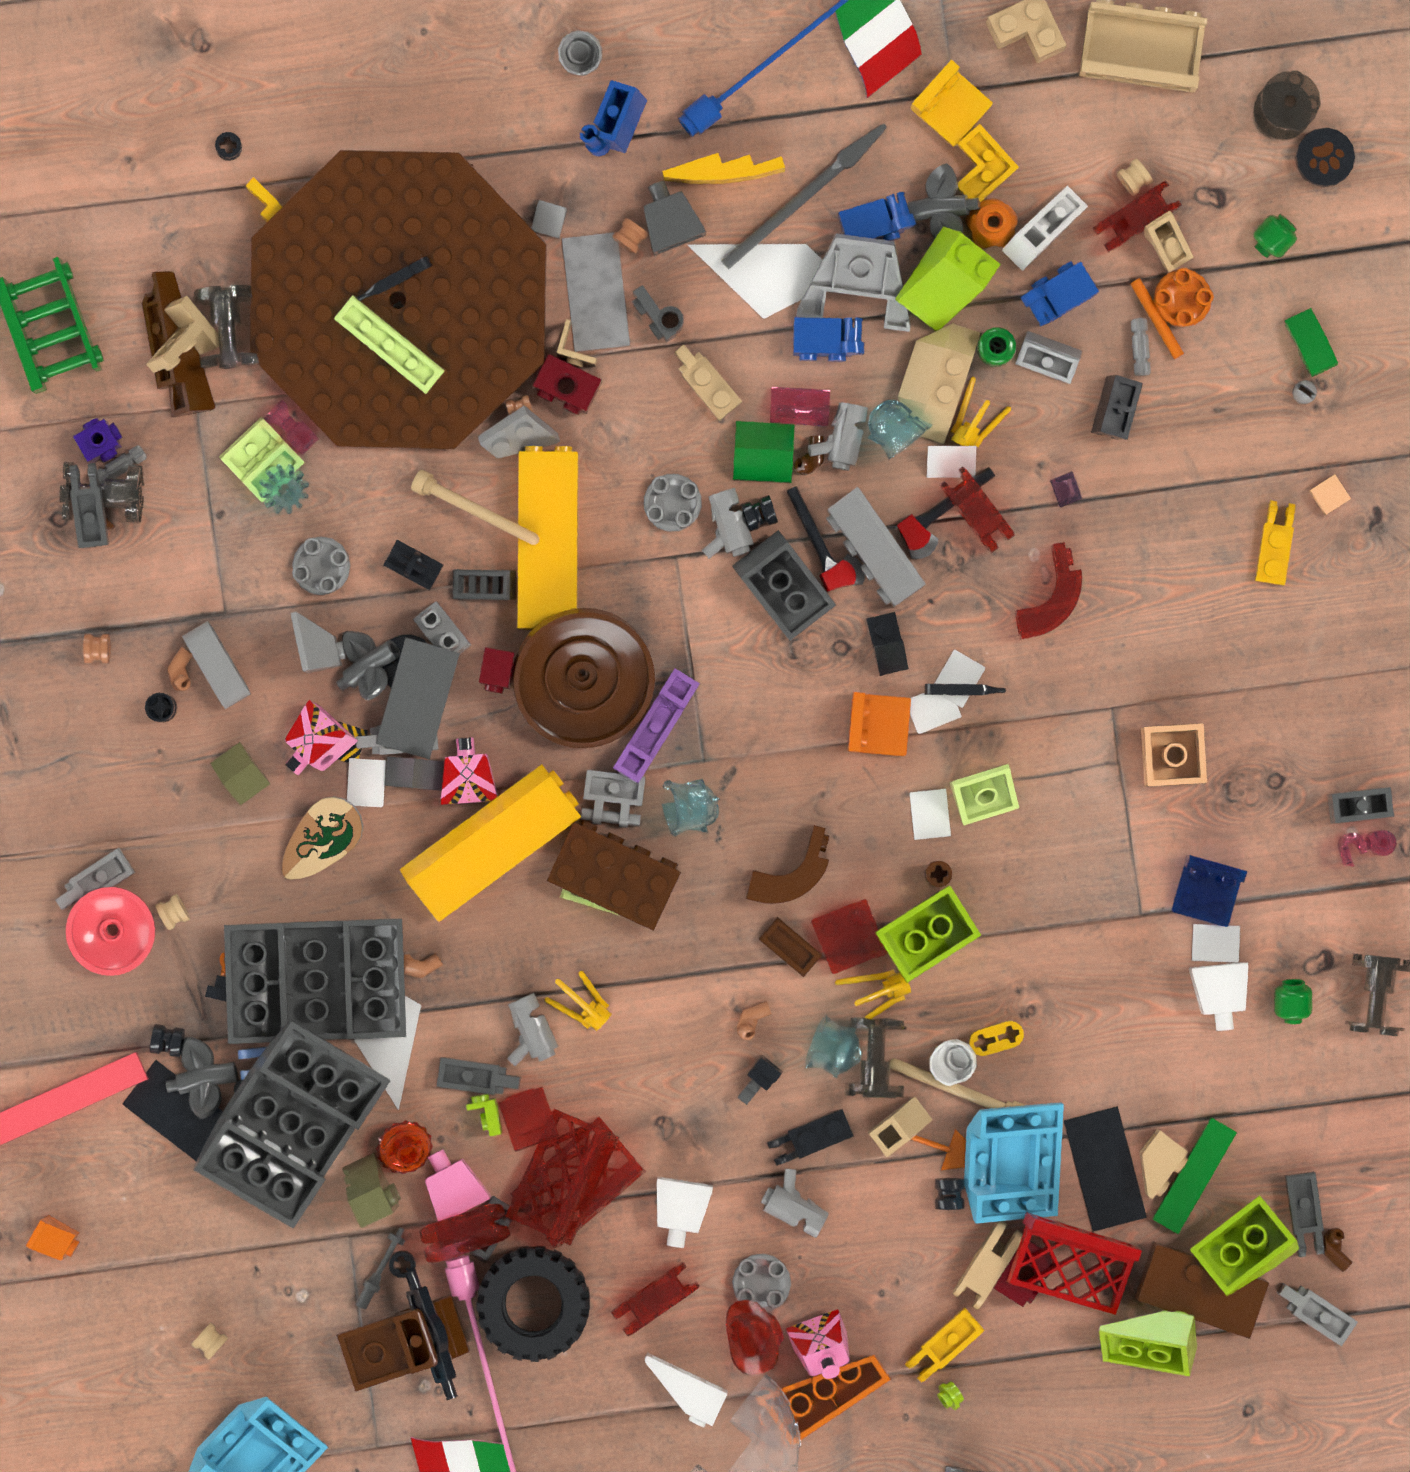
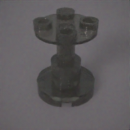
M1299 71L1282 72L1272 77L1257 95L1253 106V121L1257 129L1270 139L1289 141L1298 137L1314 120L1321 106L1317 86L1308 76L1303 75Z
M231 285V287L225 288L211 286L196 289L194 292L195 304L210 305L211 326H217L220 351V354L200 358V368L217 367V363H219V369L236 368V363L240 362L242 365L259 364L257 353H237L235 325L241 324L239 303L250 301L253 298L252 286Z
M64 462L63 479H66V485H60L59 499L60 503H63L62 520L72 521L74 518L70 495L72 486L69 470L71 465H75L74 462ZM129 465L126 479L105 478L104 484L99 485H101L104 508L125 509L126 522L139 524L142 520L144 496H142L144 470L143 466ZM80 483V488L90 487V483Z
M1353 953L1352 965L1367 967L1364 990L1370 991L1366 1023L1345 1021V1024L1350 1025V1031L1367 1033L1369 1032V1027L1379 1028L1380 1035L1398 1036L1399 1031H1405L1403 1027L1384 1025L1387 995L1388 993L1394 994L1396 971L1410 972V960H1403V965H1400L1401 959L1365 955L1364 960H1362V954Z
M851 1017V1023H848L847 1027L868 1029L867 1059L861 1060L860 1082L845 1083V1095L856 1096V1094H862L863 1097L904 1098V1085L890 1084V1061L885 1060L886 1029L905 1030L907 1026H904V1020L879 1018V1024H875V1019Z

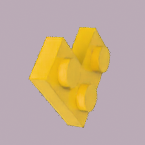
M981 124L975 127L957 144L976 165L973 170L958 182V190L963 195H967L968 199L979 198L981 203L1019 169L1018 165Z

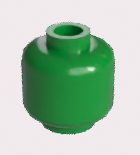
M1282 214L1278 216L1269 215L1253 233L1255 240L1258 242L1254 247L1266 258L1270 255L1281 258L1297 241L1295 234L1297 228Z
M993 327L986 330L981 335L977 344V353L980 359L991 367L1006 365L1013 358L1016 351L1014 336L1008 330L1001 327ZM991 345L994 348L993 352L990 350Z
M1286 979L1275 988L1274 1012L1278 1017L1284 1019L1285 1023L1300 1024L1302 1019L1308 1018L1312 1014L1313 991L1308 985H1305V981Z

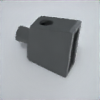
M665 181L654 183L648 187L654 202L643 206L654 256L706 236L704 226L682 191L670 195Z

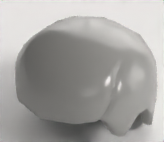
M572 31L562 38L558 47L559 61L569 73L581 76L588 75L598 68L602 60V46L593 34L586 31Z

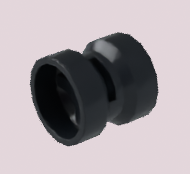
M769 495L761 497L759 502L756 503L749 501L741 504L750 532L758 530L760 525L763 524L773 525L778 523ZM758 507L761 508L764 519L761 518Z
M154 693L145 702L146 714L153 721L168 722L177 713V703L168 694Z
M155 1024L151 1036L150 1053L160 1054L161 1052H167L170 1056L179 1058L185 1029L177 1027L167 1029L165 1025Z
M935 1179V1188L938 1190V1197L935 1199V1209H964V1199L961 1197V1191L964 1189V1179Z

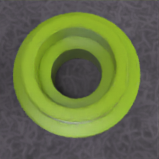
M951 1381L947 1384H940L938 1386L940 1392L937 1396L943 1406L947 1409L951 1407L953 1410L960 1408V1403L964 1401V1398L957 1386Z

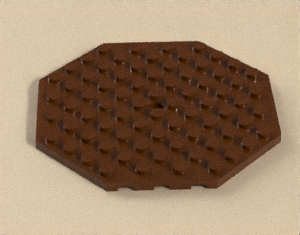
M340 150L251 237L250 356L337 447L456 449L545 362L547 244L483 176L471 166L461 153ZM428 256L432 267L383 293L365 298L361 302L445 370L427 394L334 319L353 295L357 298L375 283ZM396 291L402 292L406 297V304L400 309L394 308L390 302L391 295Z

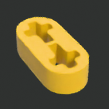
M1001 1022L974 1031L970 1035L969 1045L976 1055L987 1056L1018 1046L1023 1041L1024 1030L1017 1022ZM1007 1026H1011L1013 1030H1018L1019 1033L1014 1036V1042H1010L1008 1038L999 1040L997 1035L1006 1033ZM980 1034L984 1038L994 1037L995 1039L994 1042L986 1045L987 1050L982 1051L980 1047L974 1046V1042L978 1041V1035Z

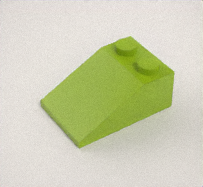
M943 226L895 300L934 331H938L985 289L1001 264L961 232Z
M950 885L875 932L906 983L982 936Z
M1259 1195L1193 1246L1190 1251L1225 1295L1228 1296L1277 1267L1299 1250V1246L1295 1237Z
M1162 1311L1100 1326L1099 1336L1103 1361L1190 1376L1197 1350L1195 1319L1193 1315L1182 1311Z

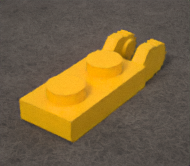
M1270 500L1266 523L1263 524L1255 582L1285 586L1294 531L1292 525L1295 504L1288 503L1285 510L1284 526L1274 524L1278 505L1277 501Z
M964 1307L921 1345V1349L905 1362V1365L910 1369L916 1366L926 1355L933 1360V1363L924 1368L917 1377L922 1383L939 1368L941 1370L985 1330Z

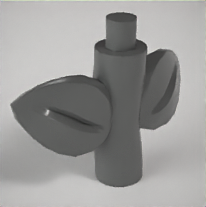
M948 163L942 164L927 178L925 187L928 198L908 202L910 214L913 213L915 221L931 218L930 232L934 239L943 226L963 234V224L959 216L969 215L970 210L980 209L979 198L968 199L967 195H955L958 189L957 177Z
M357 631L343 632L342 642L345 654L353 664L343 671V677L337 681V685L342 691L348 687L356 688L358 686L361 697L367 701L372 700L388 684L387 672L382 667L398 659L401 656L400 650L391 640L376 647L374 640L365 633Z
M185 1037L181 1048V1062L187 1072L176 1074V1079L166 1081V1089L168 1093L179 1091L180 1095L189 1093V1105L193 1113L202 1119L212 1115L221 1105L222 1095L217 1085L238 1082V1072L235 1062L214 1064L213 1051L206 1043L193 1037Z

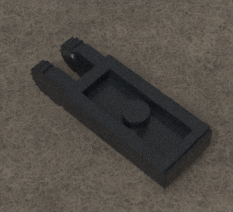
M840 1109L791 1129L787 1134L767 1142L769 1149L782 1146V1144L792 1140L795 1150L779 1155L774 1159L776 1166L797 1157L799 1159L854 1136L843 1109Z

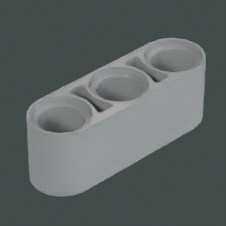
M208 621L182 636L225 709L251 695L246 683Z

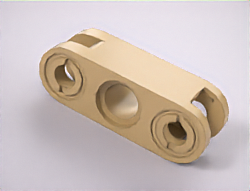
M998 1221L992 1227L952 1293L958 1297L967 1287L975 1291L977 1295L972 1307L977 1310L982 1306L1017 1251L1023 1233L1016 1230L1006 1245L1000 1242L999 1239L1007 1226V1223L1004 1221Z

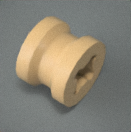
M1134 159L1127 169H1121L1117 172L1119 180L1132 196L1139 193V189L1143 185L1148 186L1153 182L1151 175L1138 159Z
M177 894L171 896L170 901L166 903L160 902L155 905L161 920L168 930L175 928L176 923L180 921L186 922L190 920L188 911Z
M210 1323L191 1345L195 1349L200 1348L204 1352V1357L210 1360L226 1342L228 1337L225 1334H219L215 1330V1326Z

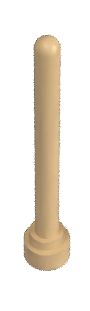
M420 470L416 474L411 485L412 491L422 496L433 494L531 545H536L539 542V536L536 533L437 484V480L433 478L432 474L424 470Z
M896 1058L889 1061V1067L894 1071L988 1109L1025 1106V1104L1015 1100L1013 1103L1010 1101L1004 1103L958 1083L947 1086L935 1080L933 1074Z

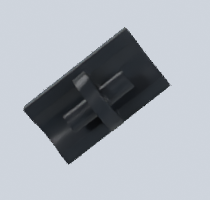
M396 540L383 566L429 591L444 566L442 563L399 540Z

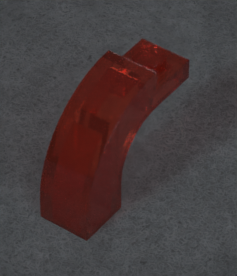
M1065 542L1051 545L1056 573V586L1051 597L1040 606L1015 611L1019 640L1039 637L1054 630L1069 617L1079 600L1082 587L1081 569L1069 570V566L1073 565L1071 548L1065 547Z

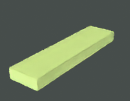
M354 295L334 318L425 394L428 393L445 371Z

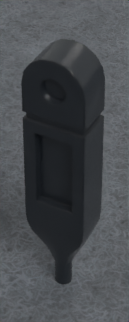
M428 256L375 283L365 293L358 296V300L361 301L383 293L432 267Z
M925 684V695L981 696L1006 693V688L982 684Z

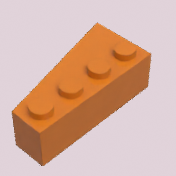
M876 1355L839 1367L840 1372L834 1378L827 1379L822 1374L759 1396L791 1446H794L891 1380V1377Z

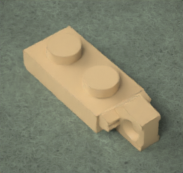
M682 345L675 351V355L684 364L679 368L683 374L682 377L719 421L742 403V400L700 352L693 356L685 345Z

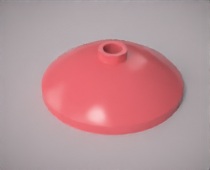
M102 887L87 893L73 906L66 923V940L74 958L86 969L100 975H120L135 969L150 953L155 940V922L149 907L133 892L119 887ZM108 925H116L118 928L117 934H109L107 931Z

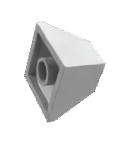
M297 612L290 613L303 672L312 673L342 666L341 659L346 658L343 642H337L334 635Z

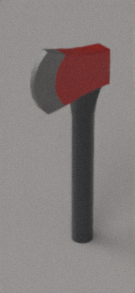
M990 467L979 473L929 511L916 517L911 514L896 525L906 542L911 559L925 558L935 550L939 538L926 529L944 513L993 479L995 474Z
M798 487L787 490L786 492L820 559L822 574L819 577L827 593L843 587L862 585L864 573L860 569L862 565L860 561L854 556L852 557L851 554H847L837 564L829 553Z

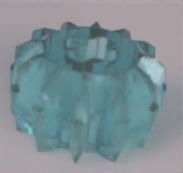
M277 464L275 474L269 469L266 470L265 473L269 480L261 479L259 482L265 488L259 491V496L266 498L264 505L267 508L273 506V511L277 514L282 511L283 507L287 514L292 513V505H295L298 509L302 508L299 498L307 499L309 496L303 491L309 487V483L306 480H302L304 473L301 470L294 472V467L290 464L286 467L285 471L280 464ZM283 484L289 487V489H285L287 491L285 494H281L278 491L279 489L282 490L280 486Z

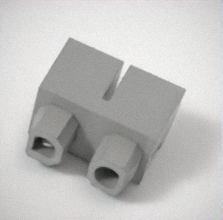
M436 601L413 619L434 646L460 654L471 646L470 642Z

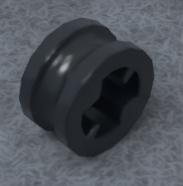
M225 132L217 137L215 148L220 158L232 161L240 156L242 144L236 134ZM231 139L232 144H237L236 149L232 148V153H226L225 149H220L221 144L225 145L224 140Z
M401 1250L391 1257L389 1269L394 1276L406 1278L405 1272H401L399 1267H395L394 1262L399 1261L398 1257L404 1256L405 1261H410L411 1268H406L408 1272L415 1270L416 1260L412 1253Z

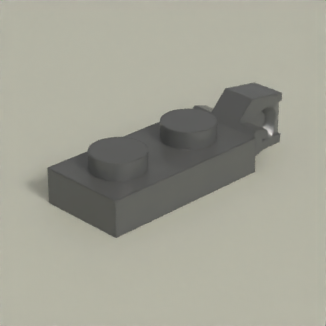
M441 1057L437 1087L496 1095L503 1094L504 1087L519 1089L521 1077L506 1075L507 1068L500 1067V1065Z

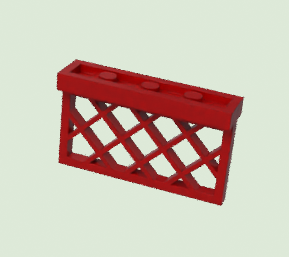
M1026 1212L1023 1224L1026 1226L1007 1282L1116 1315L1134 1261H1139L1142 1250L1133 1244ZM1032 1235L1041 1237L1045 1244V1248L1034 1254H1031L1028 1248ZM1048 1240L1055 1241V1242L1052 1243V1244H1049ZM1063 1244L1068 1245L1072 1255L1058 1263L1053 1250ZM1075 1248H1078V1249H1081V1250L1076 1253ZM1089 1252L1094 1253L1099 1263L1085 1270L1079 1258ZM1049 1253L1054 1265L1040 1272L1035 1259ZM1116 1260L1124 1262L1121 1273L1111 1278L1106 1266ZM1075 1261L1081 1273L1066 1280L1061 1268ZM1031 1263L1036 1275L1026 1281L1017 1279L1020 1268ZM1102 1269L1107 1281L1093 1288L1088 1276ZM1057 1271L1063 1283L1052 1289L1048 1288L1043 1278ZM1084 1279L1089 1291L1079 1297L1074 1296L1070 1286ZM1039 1281L1041 1285H1037L1034 1283ZM1108 1287L1111 1288L1114 1294L1110 1306L1101 1304L1096 1295Z

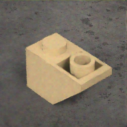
M914 1096L870 1129L868 1133L884 1155L888 1157L911 1140L932 1121V1118Z
M1156 1129L1139 1152L1145 1194L1152 1199L1155 1195L1160 1197L1170 1185V1182L1167 1180L1174 1171L1179 1173L1188 1161L1185 1157L1188 1151L1159 1129Z

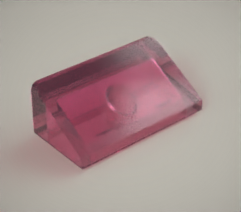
M772 387L770 423L828 426L830 390Z

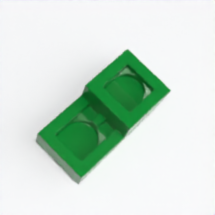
M1311 308L1285 320V326L1295 342L1299 356L1311 377L1338 365L1331 345Z

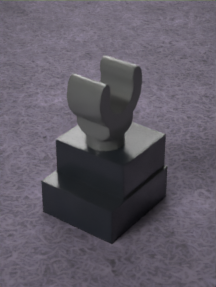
M761 1055L747 1074L752 1080L738 1095V1098L747 1105L761 1087L767 1091L778 1080L783 1071L764 1055Z

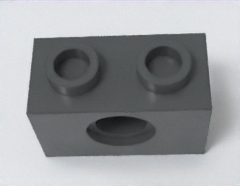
M1391 787L1327 794L1330 824L1394 817Z

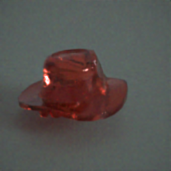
M749 1299L736 1301L729 1307L726 1314V1331L732 1361L736 1368L746 1375L766 1373L776 1365L779 1357V1346L784 1340L780 1323L773 1314L766 1312L759 1303Z

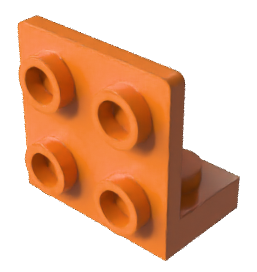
M853 692L847 752L906 756L911 699L907 697Z

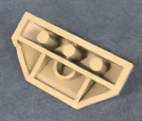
M952 323L916 341L898 399L917 436L944 444L981 332Z

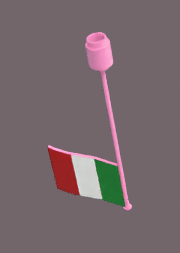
M469 1255L454 1257L446 1260L447 1268H445V1273L452 1297L458 1296L459 1301L465 1300L502 1443L473 1439L429 1441L410 1437L419 1472H516L471 1298L476 1296L475 1291L479 1290L480 1287L474 1262L470 1261Z

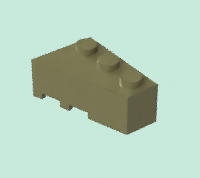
M375 1153L342 1168L346 1176L344 1181L346 1185L350 1184V1186L346 1187L348 1203L360 1228L393 1214L399 1207L400 1193L394 1183L389 1185Z

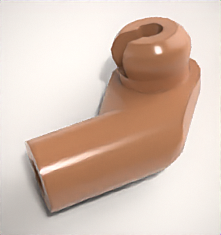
M182 646L167 668L172 687L181 692L188 690L191 685L186 665L193 656L191 652Z
M436 953L423 961L415 960L409 954H404V975L424 978L443 965Z
M767 1001L741 1012L736 1026L737 1034L741 1039L746 1041L753 1039L758 1020L772 1014Z

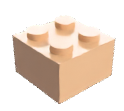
M1204 724L1141 728L1144 787L1207 783Z

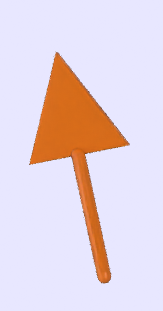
M956 1129L949 1147L917 1135L911 1139L947 1152L941 1170L965 1168L966 1139Z

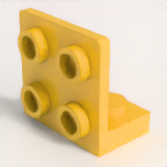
M951 59L912 103L911 110L950 145L955 147L990 109L992 101L959 73L960 67Z

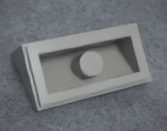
M1027 331L1015 364L1071 384L1082 351Z

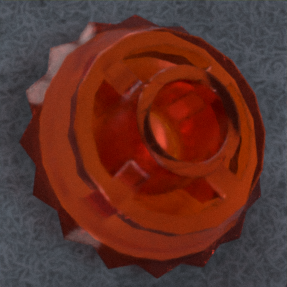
M405 1120L402 1123L394 1122L391 1128L384 1130V1134L378 1138L379 1145L376 1147V1150L379 1153L378 1160L383 1163L384 1168L390 1169L392 1173L406 1174L408 1172H415L418 1168L425 1165L426 1160L431 1156L430 1151L433 1145L431 1143V1135L427 1133L426 1127H421L417 1122L410 1123Z

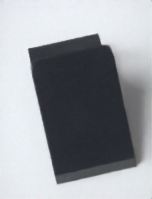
M895 612L867 618L866 621L880 676L908 670L904 642L901 638Z

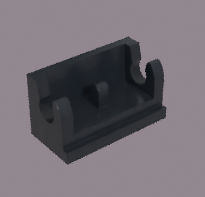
M1118 375L1106 376L1091 433L1111 436L1112 439L1128 440L1143 383Z

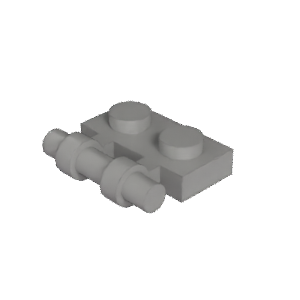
M587 770L583 799L595 800L594 809L582 808L581 820L592 821V824L601 825L602 822L619 824V827L628 828V825L639 827L641 815L629 814L630 805L642 806L645 777H642L640 782L636 783L623 774ZM604 802L620 803V812L604 811Z

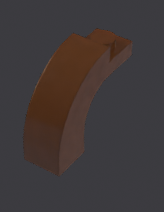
M813 826L806 856L801 865L793 872L785 875H770L753 870L746 899L767 904H778L795 900L809 892L820 881L829 863L828 859L818 857L820 851L826 852L830 836L824 834L826 828Z

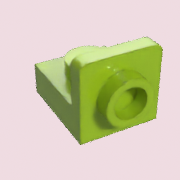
M489 1094L471 1097L472 1102L466 1104L467 1111L484 1108L485 1113H480L483 1131L488 1130L489 1136L501 1135L503 1132L496 1098L489 1099Z

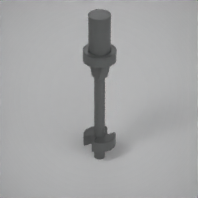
M399 1227L396 1235L392 1232L389 1233L387 1238L392 1240L386 1254L376 1273L374 1272L363 1283L365 1287L356 1302V1305L366 1310L374 1293L379 1292L381 1288L379 1286L381 1274L397 1243L403 1246L406 1241L401 1237L405 1229Z

